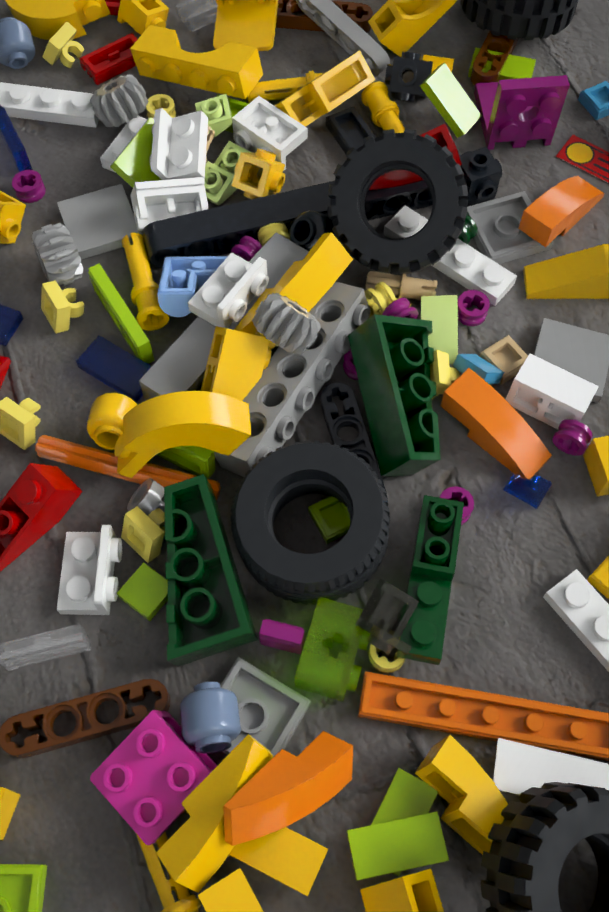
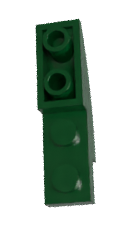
M427 495L423 497L401 621L402 626L397 657L439 665L441 662L464 502Z

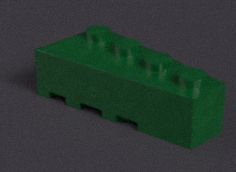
M374 314L348 335L381 476H412L441 460L438 414L432 410V398L437 395L436 382L430 378V364L434 362V348L429 347L428 335L433 332L432 321Z
M202 474L164 487L165 540L167 541L165 570L166 580H168L166 623H168L169 634L167 661L179 667L257 641L258 638L215 494L207 478Z

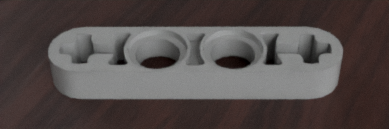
M296 0L300 9L346 52L353 55L360 50L374 76H378L387 68V64H390L386 51L331 0Z

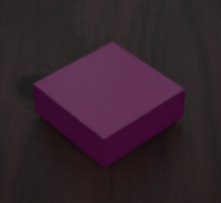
M265 619L262 621L259 632L260 644L301 655L305 630L301 627Z

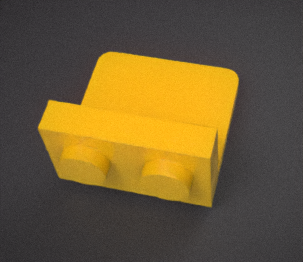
M216 0L218 7L213 38L214 49H218L230 41L257 47L258 51L271 50L274 45L279 0Z

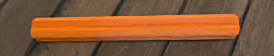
M48 435L40 436L35 446V451L39 457L137 484H142L147 479L152 478L161 486L166 487L196 477V475L147 462L132 478L117 474L118 457L114 453ZM207 479L213 488L217 501L221 489L220 483Z

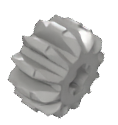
M120 75L118 78L111 79L110 82L102 84V87L95 90L90 99L95 114L106 127H119L121 124L128 123L131 119L137 118L139 113L144 112L149 102L142 84L133 75Z
M49 224L33 232L32 243L35 253L49 282L56 280L59 286H65L73 283L76 279L82 278L84 268L78 249L69 230L63 224Z
M279 293L269 294L264 302L262 301L258 306L256 315L252 320L258 332L263 334L267 340L272 341L276 346H280L287 352L302 355L313 344L321 328L319 321L307 309Z

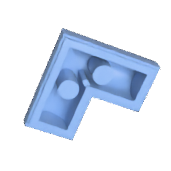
M228 256L165 257L157 293L159 306L164 313L172 317H184L190 314L189 300Z

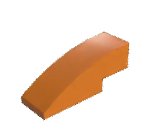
M579 176L570 177L550 188L523 211L518 229L546 248L559 234L564 236L603 198L605 193Z
M470 368L444 391L440 407L469 429L468 438L526 484L551 458V453L524 418L490 384Z
M322 731L298 756L283 749L279 751L223 806L225 842L234 846L268 835L311 814L332 799L352 780L353 745Z

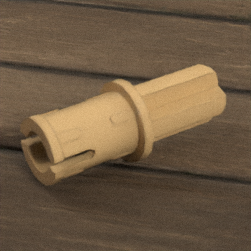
M370 271L367 274L366 290L368 288L375 290L377 283L384 282L391 288L398 299L404 297L421 300V296L436 295L437 280L407 277L406 273L400 276Z

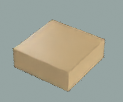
M509 335L480 353L481 358L505 372L499 382L501 385L518 374L528 357Z

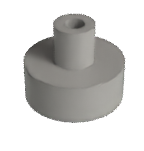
M152 478L147 479L132 495L127 505V510L130 511L138 506L146 515H149L157 508L165 512V503L161 500L164 495V487Z

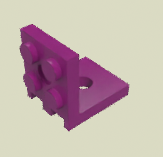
M567 75L476 83L474 96L477 109L482 115L480 122L488 150H494L495 142L511 141L512 148H521L526 146L527 140L542 139L544 146L551 145L570 86Z

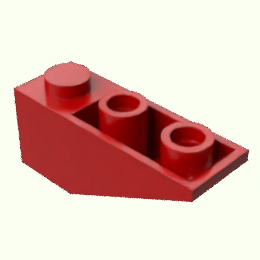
M29 463L1 500L0 572L59 523L83 492L58 466Z

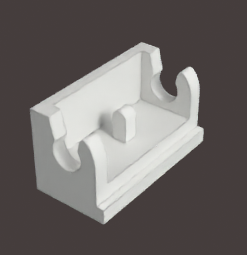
M204 177L135 182L130 196L137 232L143 231L148 224L155 221L207 210L208 201Z
M530 353L514 378L506 400L513 408L558 429L561 421L565 419L581 421L599 386Z

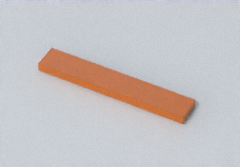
M364 672L358 717L498 741V738L560 753L609 761V713Z

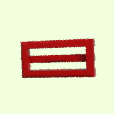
M130 33L79 58L81 67L84 71L87 70L89 77H93L95 84L99 85L136 66L130 48L138 39L133 33Z

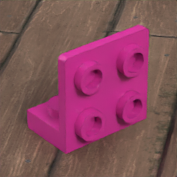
M152 710L91 774L90 781L146 845H152L185 811L181 804L185 798L218 765L208 754L196 752L194 746L184 741L181 725L169 712Z

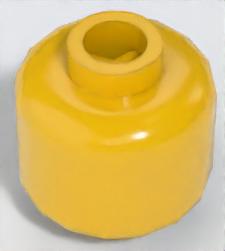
M105 393L98 396L92 404L87 420V432L91 439L104 449L115 450L116 442L123 434V416L138 404L130 397L121 393Z

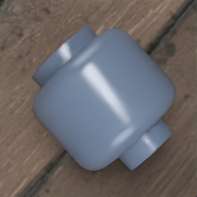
M16 18L0 19V63L13 69L24 68L35 56V45L31 31L25 23Z
M203 682L195 685L194 692L185 696L180 703L182 737L187 744L194 746L195 751L198 753L209 754L227 750L232 746L231 741L236 739L241 732L237 697L232 691L220 688V683Z

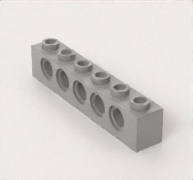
M335 282L309 311L310 314L315 316L321 326L313 344L302 355L287 352L280 346L271 357L268 367L263 369L262 377L243 400V402L249 404L251 436L229 456L215 452V458L221 468L246 477L247 471L252 470V466L258 463L259 459L267 457L269 452H274L277 448H282L286 440L293 436L296 425L306 410L312 407L315 397L324 383L332 377L335 366L343 354L350 350L348 335L370 317V307L368 306L363 288Z

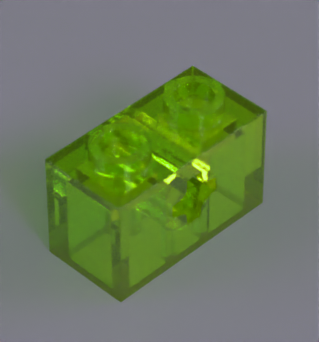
M323 597L318 598L294 677L295 688L344 702L347 690L356 691L362 667L354 665L358 649L367 651L373 626L365 624L368 610ZM334 643L341 644V652H339L337 659L329 657V649H332Z

